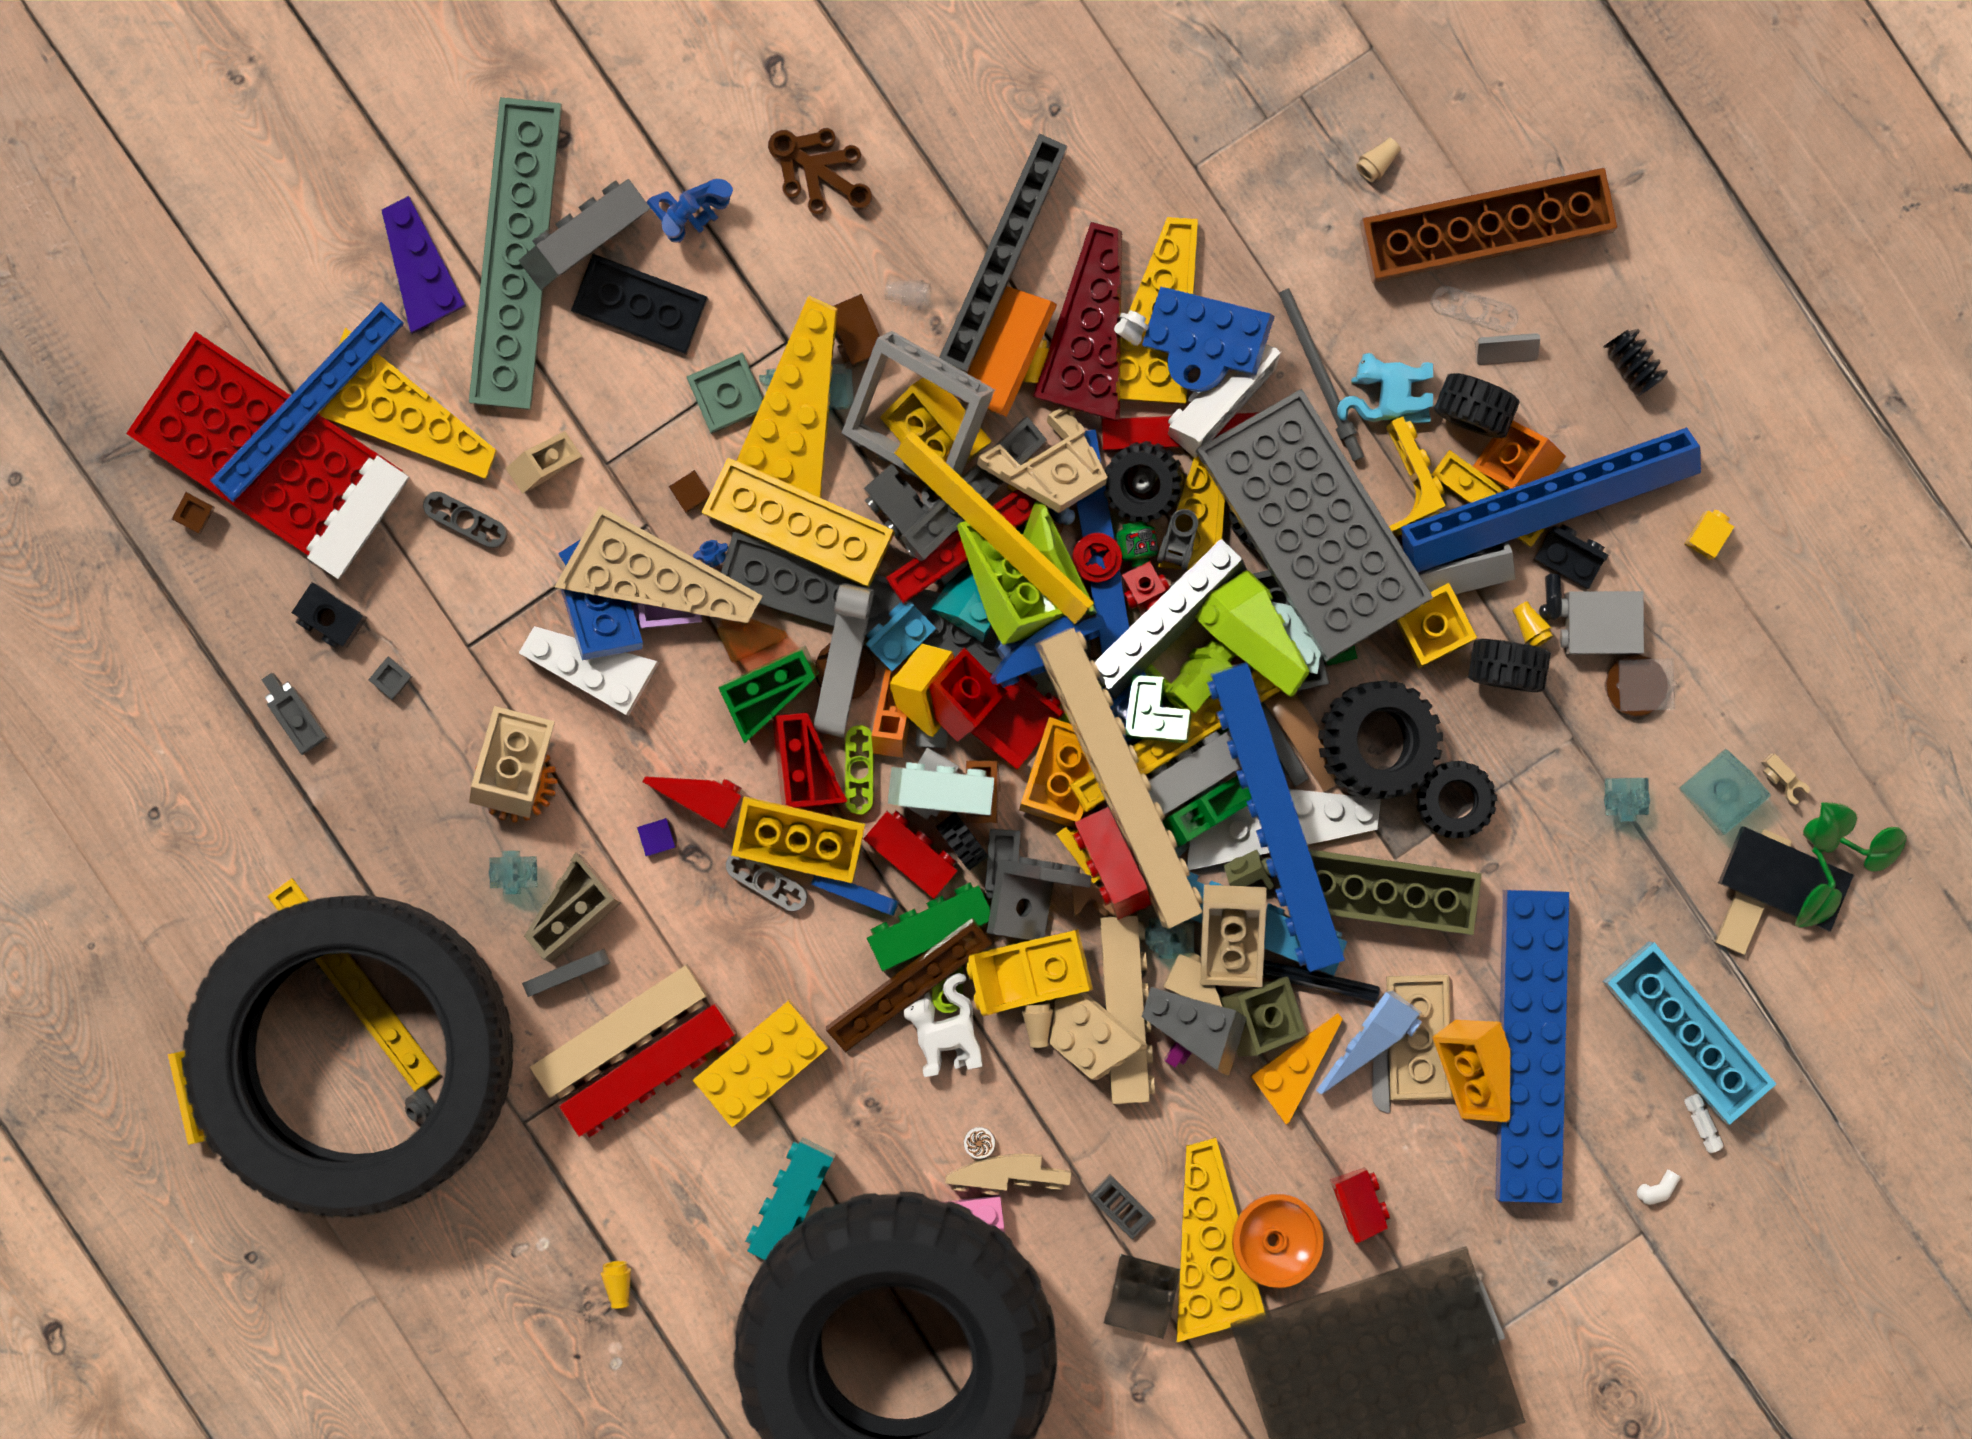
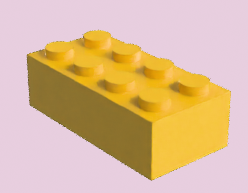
M789 999L695 1077L693 1082L731 1128H733L827 1050L829 1046Z

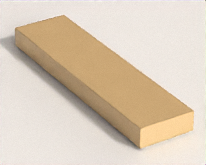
M1762 829L1760 834L1791 846L1792 841L1765 829ZM1735 892L1714 943L1745 955L1766 904Z

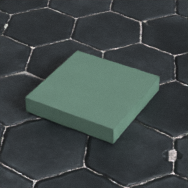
M743 352L686 377L711 434L756 415L763 400Z

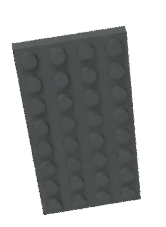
M1302 389L1197 448L1196 454L1326 662L1432 600L1433 596Z

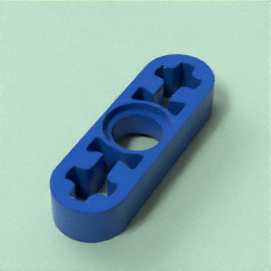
M814 875L811 881V885L892 916L895 915L900 902L853 883Z

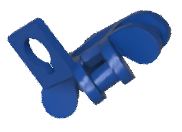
M713 179L682 192L678 202L668 191L649 198L647 204L662 221V229L671 242L678 243L685 238V223L687 219L699 233L704 230L703 226L711 219L713 221L718 219V216L710 206L716 209H725L729 205L733 187L726 180ZM659 202H666L670 205L667 212L660 208ZM701 207L703 211L700 212L696 217H694L692 213H696L697 210Z

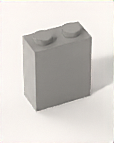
M1578 591L1565 593V599H1561L1560 614L1561 617H1565V629L1560 631V646L1565 648V655L1644 653L1643 591Z

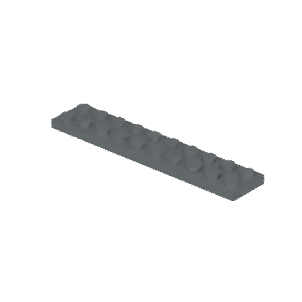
M733 532L721 571L722 574L762 595L763 598L759 603L760 605L831 626L835 625L837 614L834 613L839 586L846 583L865 587L759 539ZM875 574L869 587L874 589V595L865 636L879 623L884 627L892 619L888 614L901 602L885 579L886 577ZM924 589L904 603L906 605L911 601L936 627V630L921 644L953 651L954 658L965 647L992 674L1002 662L1001 657L994 648L999 638L993 627L985 640L981 642L931 611V607L940 593Z

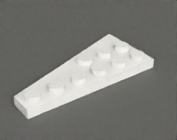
M1218 781L1195 795L1194 801L1225 782ZM1289 789L1307 845L1378 829L1381 799L1373 800L1360 796ZM1245 806L1190 840L1187 859L1188 869L1193 870L1230 862L1256 849L1260 855L1269 853L1267 847L1261 848L1256 834V830L1261 829L1258 817L1252 819L1248 806Z

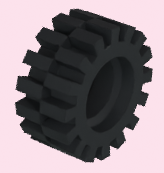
M956 812L936 826L968 871L988 857V854Z

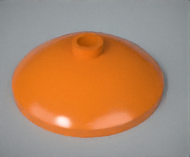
M1270 1194L1254 1200L1244 1208L1234 1225L1232 1248L1239 1267L1250 1279L1267 1287L1284 1288L1303 1281L1316 1268L1323 1251V1231L1318 1217L1306 1203L1290 1195ZM1273 1234L1276 1237V1243L1270 1246L1268 1237Z

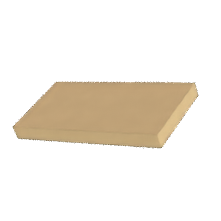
M1449 975L1386 976V992L1393 990L1422 1012L1418 1018L1422 1023L1412 1037L1406 1034L1403 1039L1388 1048L1390 1100L1453 1099V1094L1432 1038L1450 1024Z

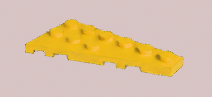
M1167 217L1130 307V310L1146 318L1144 323L1147 325L1149 324L1160 286L1193 294L1198 219ZM1146 331L1141 336L1140 344L1136 346L1121 337L1120 400L1186 404L1187 389L1177 384L1170 375L1168 369L1169 353L1144 347L1142 344Z
M809 295L736 461L822 498V477L825 464L824 453L828 429L830 381L833 369L832 357L833 346L835 345L837 308Z
M346 327L340 339L339 345L351 333V331L348 330ZM378 353L364 365L319 413L330 421L487 479L497 453L494 447Z
M1216 1137L1186 1145L1176 1342L1266 1318L1257 1282L1250 1279L1241 1270L1233 1253L1232 1234L1238 1214Z

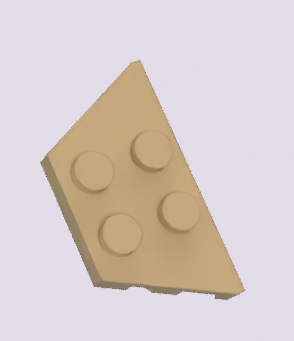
M1082 992L1056 998L1050 1045L1091 1080H1099L1107 1075L1113 1067H1119L1127 1062L1128 1057L1137 1051L1142 1052L1147 1048L1148 1044L1087 993Z

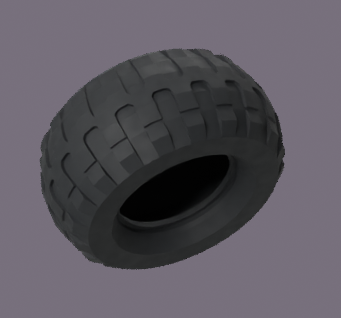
M901 1191L899 1194L877 1195L876 1193H868L851 1197L846 1202L816 1211L777 1242L755 1274L741 1306L736 1325L733 1361L744 1414L750 1426L756 1429L761 1439H1035L1052 1398L1057 1369L1056 1328L1051 1306L1048 1304L1035 1269L1014 1247L1012 1240L994 1224L989 1225L984 1220L975 1216L972 1210L952 1201L942 1202L925 1197V1194ZM902 1287L924 1293L941 1303L952 1313L962 1327L970 1347L972 1371L960 1392L938 1410L927 1415L908 1419L877 1416L849 1401L832 1381L822 1353L823 1325L829 1316L846 1300L874 1288Z

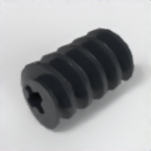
M1627 329L1605 344L1603 348L1614 347L1609 357L1611 359L1621 357L1616 367L1618 369L1628 367L1623 377L1625 379L1635 377L1630 387L1631 389L1642 387L1641 392L1637 396L1639 397L1661 382L1668 371L1667 369L1656 370L1661 363L1660 359L1649 360L1654 353L1653 349L1642 350L1647 343L1646 339L1635 340L1640 330L1634 329L1629 331Z

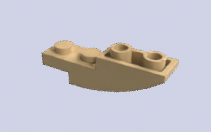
M1006 1154L977 1160L959 1167L946 1175L945 1184H951V1190L969 1191L971 1186L982 1188L981 1193L1000 1195V1190L1007 1191L1008 1178L1014 1179V1184L1032 1186V1182L1037 1181L1045 1182V1188L1063 1190V1184L1070 1185L1071 1170L1041 1167L1042 1155Z

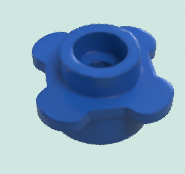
M709 540L699 547L700 550L696 551L693 557L697 560L701 559L702 563L710 567H715L725 560V552L729 547L727 543L720 544L717 540Z

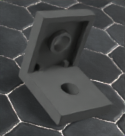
M1019 856V862L999 859L987 933L1028 940L1045 937L1054 882L1090 888L1092 875L1081 874V867ZM1023 899L1025 907L1023 912L1018 914L1016 906L1018 901Z

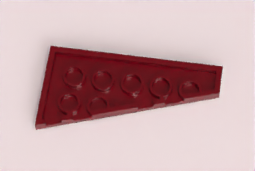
M1090 222L1033 397L1042 401L1120 422L1121 336L1114 331V328L1121 320L1119 318L1121 315L1122 290L1121 230Z

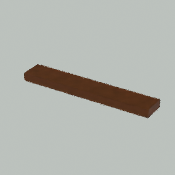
M971 918L828 1024L826 1031L846 1053L969 961L970 955L981 953L992 944L991 939L976 921Z

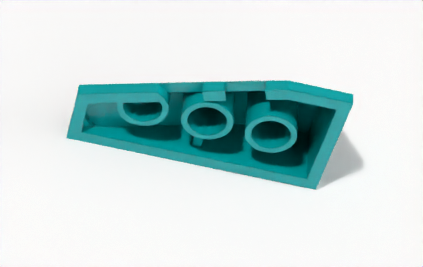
M1021 525L1017 530L1023 535L1026 526ZM969 566L946 584L931 607V611L983 642L992 626L987 618L971 567Z

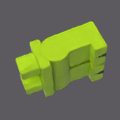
M1210 640L1204 648H1193L1188 654L1191 659L1182 664L1177 678L1172 683H1165L1162 702L1168 708L1185 709L1196 713L1211 695L1207 682L1213 681L1211 673L1232 667L1230 662L1237 654L1216 640Z

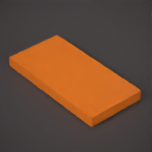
M1006 286L967 373L995 389L987 409L988 411L1004 417L1008 416L1056 309L1057 304Z

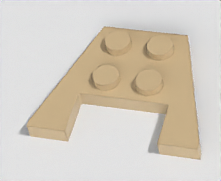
M1064 406L1050 413L1047 419V423L1063 438L1061 442L1023 465H1020L1000 444L980 455L977 461V465L1058 513L1106 485L1108 478L1093 447L1089 446L1084 436L1085 430L1082 424L1078 423L1074 416L1075 410Z

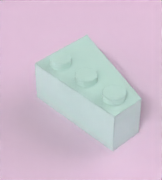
M906 762V768L891 767L888 804L990 815L994 778L985 777V770L967 769V775L956 774L955 767L937 765L936 771L924 770L925 764Z

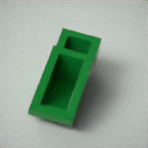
M1235 776L1164 819L1162 823L1166 830H1170L1173 834L1177 848L1247 806L1246 801L1251 799L1248 787L1242 789L1238 776Z

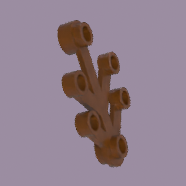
M823 128L818 133L797 137L790 131L779 130L770 137L768 149L770 154L781 162L784 178L782 189L786 197L793 199L801 193V185L795 180L794 160L804 167L810 198L808 209L813 215H822L827 208L826 201L821 196L818 177L845 194L853 208L862 210L870 205L872 193L867 185L862 183L853 185L826 167L844 162L849 165L857 164L861 159V152L857 146L849 145L844 150L810 156L801 149L818 144L824 148L833 146L836 141L833 130ZM823 133H830L832 135V140L829 143H824L820 140ZM781 141H787L790 144L787 151H780L778 149V144ZM849 150H855L858 156L854 160H849L846 158V153ZM790 183L798 186L797 191L793 194L786 191V187ZM858 192H862L866 196L865 201L862 203L854 200V196ZM816 200L823 203V207L819 211H815L811 207L812 203Z

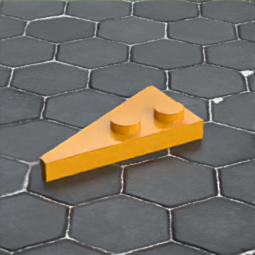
M1338 1012L1250 1075L1285 1124L1290 1122L1343 1020Z

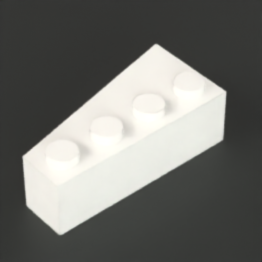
M535 626L519 651L526 658L628 716L660 663L626 652L582 660L574 637Z

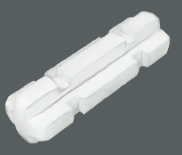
M1693 1094L1687 1097L1684 1102L1688 1111H1692L1691 1117L1700 1137L1705 1139L1703 1143L1709 1153L1721 1150L1724 1147L1720 1136L1716 1135V1127L1708 1110L1703 1107L1705 1104L1701 1095Z

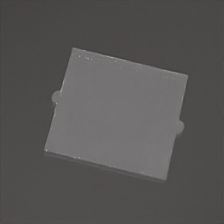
M1673 658L1618 660L1619 683H1617L1616 687L1620 690V711L1675 709L1674 687L1677 686V682L1674 681Z

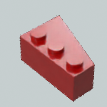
M808 713L773 717L781 804L800 808L848 802L824 753L823 746Z
M1109 807L1074 822L1077 833L1072 834L1080 851L1086 850L1090 859L1085 861L1092 877H1098L1102 885L1099 888L1102 899L1106 906L1111 905L1117 920L1150 906L1151 901L1148 888Z

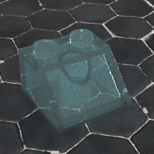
M1727 749L1720 752L1678 788L1717 835L1727 834L1772 796L1757 777Z

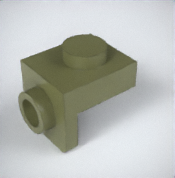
M1256 849L1225 864L1224 868L1230 886H1247L1262 878L1269 890L1274 888V882L1265 861L1268 858L1263 860Z

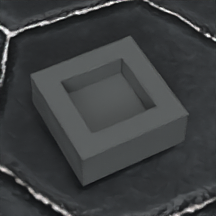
M388 656L368 680L391 700H394L413 676Z

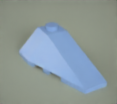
M1393 990L1386 992L1362 1024L1365 1028L1362 1032L1359 1031L1350 1041L1345 1050V1055L1337 1060L1316 1091L1320 1094L1327 1092L1403 1039L1406 1034L1412 1037L1422 1023L1418 1019L1422 1012Z

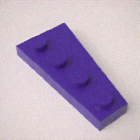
M407 196L382 209L410 333L413 334L462 309L466 304L411 198Z

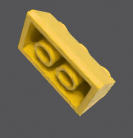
M923 377L912 384L880 418L901 443L913 431L946 462L966 410L952 393ZM981 428L965 466L992 442Z

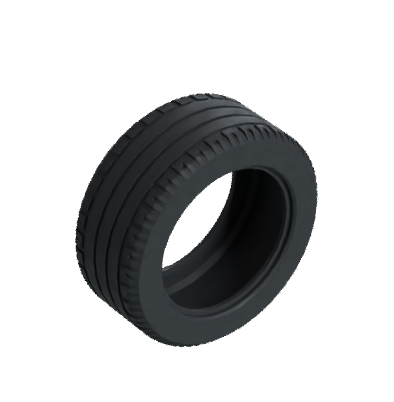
M367 895L327 897L298 903L272 913L265 919H261L247 928L242 935L236 937L225 948L226 950L222 955L220 954L209 968L207 977L203 978L195 994L197 996L195 1003L191 1004L186 1020L188 1022V1029L184 1030L182 1049L185 1050V1057L182 1058L183 1077H186L187 1081L185 1090L188 1103L193 1106L194 1112H192L198 1129L203 1130L205 1134L204 1140L214 1154L217 1152L221 1158L219 1161L232 1175L235 1173L240 1177L239 1181L254 1192L257 1190L262 1194V1197L278 1205L283 1204L288 1209L305 1214L309 1212L315 1216H339L342 1218L373 1215L398 1208L420 1198L458 1172L480 1149L488 1138L490 1131L493 1130L507 1097L509 1079H511L513 1067V1034L510 1031L511 1021L508 1009L502 999L504 996L501 989L491 975L492 971L484 959L480 958L476 953L477 950L464 937L462 938L457 933L458 931L443 920L440 921L435 915L421 908L411 906L408 903ZM325 954H362L379 959L397 968L411 978L424 992L434 1007L441 1023L445 1040L446 1066L439 1097L423 1124L406 1141L390 1149L374 1153L353 1154L336 1152L320 1147L304 1139L288 1127L277 1115L262 1088L256 1062L257 1034L262 1015L273 994L294 971L309 961Z

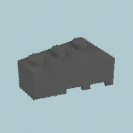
M1151 987L1142 1017L1214 1069L1229 1077L1247 1017L1236 1010Z

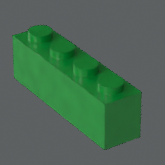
M971 882L955 889L956 896L945 900L942 895L927 902L928 909L918 914L914 908L899 915L900 922L890 927L886 921L871 928L872 935L867 937V940L881 970L885 971L931 949L971 918L979 926L987 923L990 916V907L980 886L973 887Z

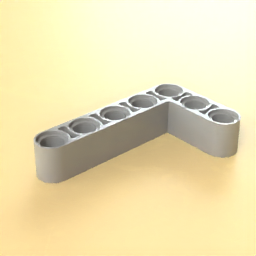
M846 583L839 586L834 613L837 615L814 721L816 732L844 737L874 589Z

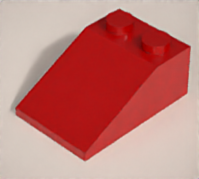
M646 776L642 781L723 829L729 826L744 795L740 794L742 787L725 778L722 783L715 780Z

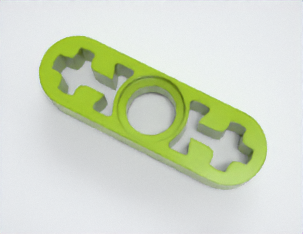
M863 725L851 727L845 738V797L848 801L845 804L848 810L854 814H865L873 805L874 754L872 732ZM857 730H862L863 735L869 738L868 742H864L862 745V752L869 751V758L863 756L850 758V751L857 752L856 743L851 742V736H855ZM856 761H863L868 765V774L862 779H856L851 774V765ZM850 782L857 784L869 782V789L862 787V796L868 798V804H863L861 810L856 809V804H851L850 802L851 798L856 797L857 788L850 789Z

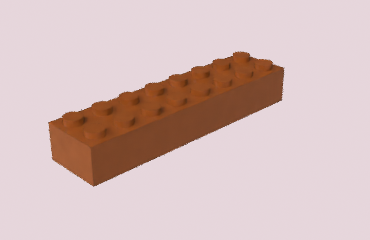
M1605 167L1365 217L1359 223L1372 283L1610 234L1618 228Z

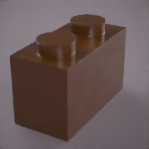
M859 294L833 306L837 308L836 333H838L842 342L837 347L844 363L850 361L853 368L869 361L876 340L880 337L862 294Z

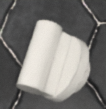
M1132 310L1128 314L1121 313L1119 317L1121 320L1115 325L1114 331L1132 345L1140 344L1143 332L1149 328L1144 323L1146 318Z

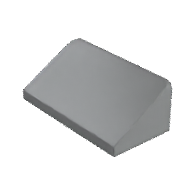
M1540 334L1479 338L1475 342L1476 362L1482 365L1536 360L1539 355Z

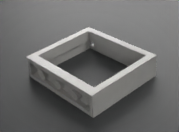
M893 331L878 337L842 434L851 438L854 444L875 452L876 456L881 460L892 462L901 467L902 471L907 475L920 478L894 454L900 444L863 424L889 357L969 403L946 461L961 476L995 389Z

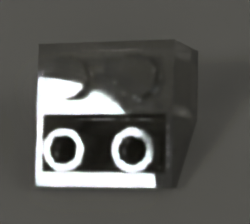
M1120 1254L1103 1323L1164 1339L1172 1314L1180 1269Z

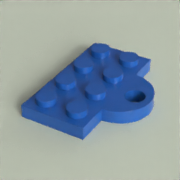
M1160 286L1148 324L1149 328L1146 331L1142 345L1149 349L1169 353L1168 369L1174 381L1187 390L1204 392L1216 387L1224 379L1228 369L1257 375L1275 316L1271 313ZM1198 367L1201 371L1199 379L1194 383H1189V372L1193 368Z

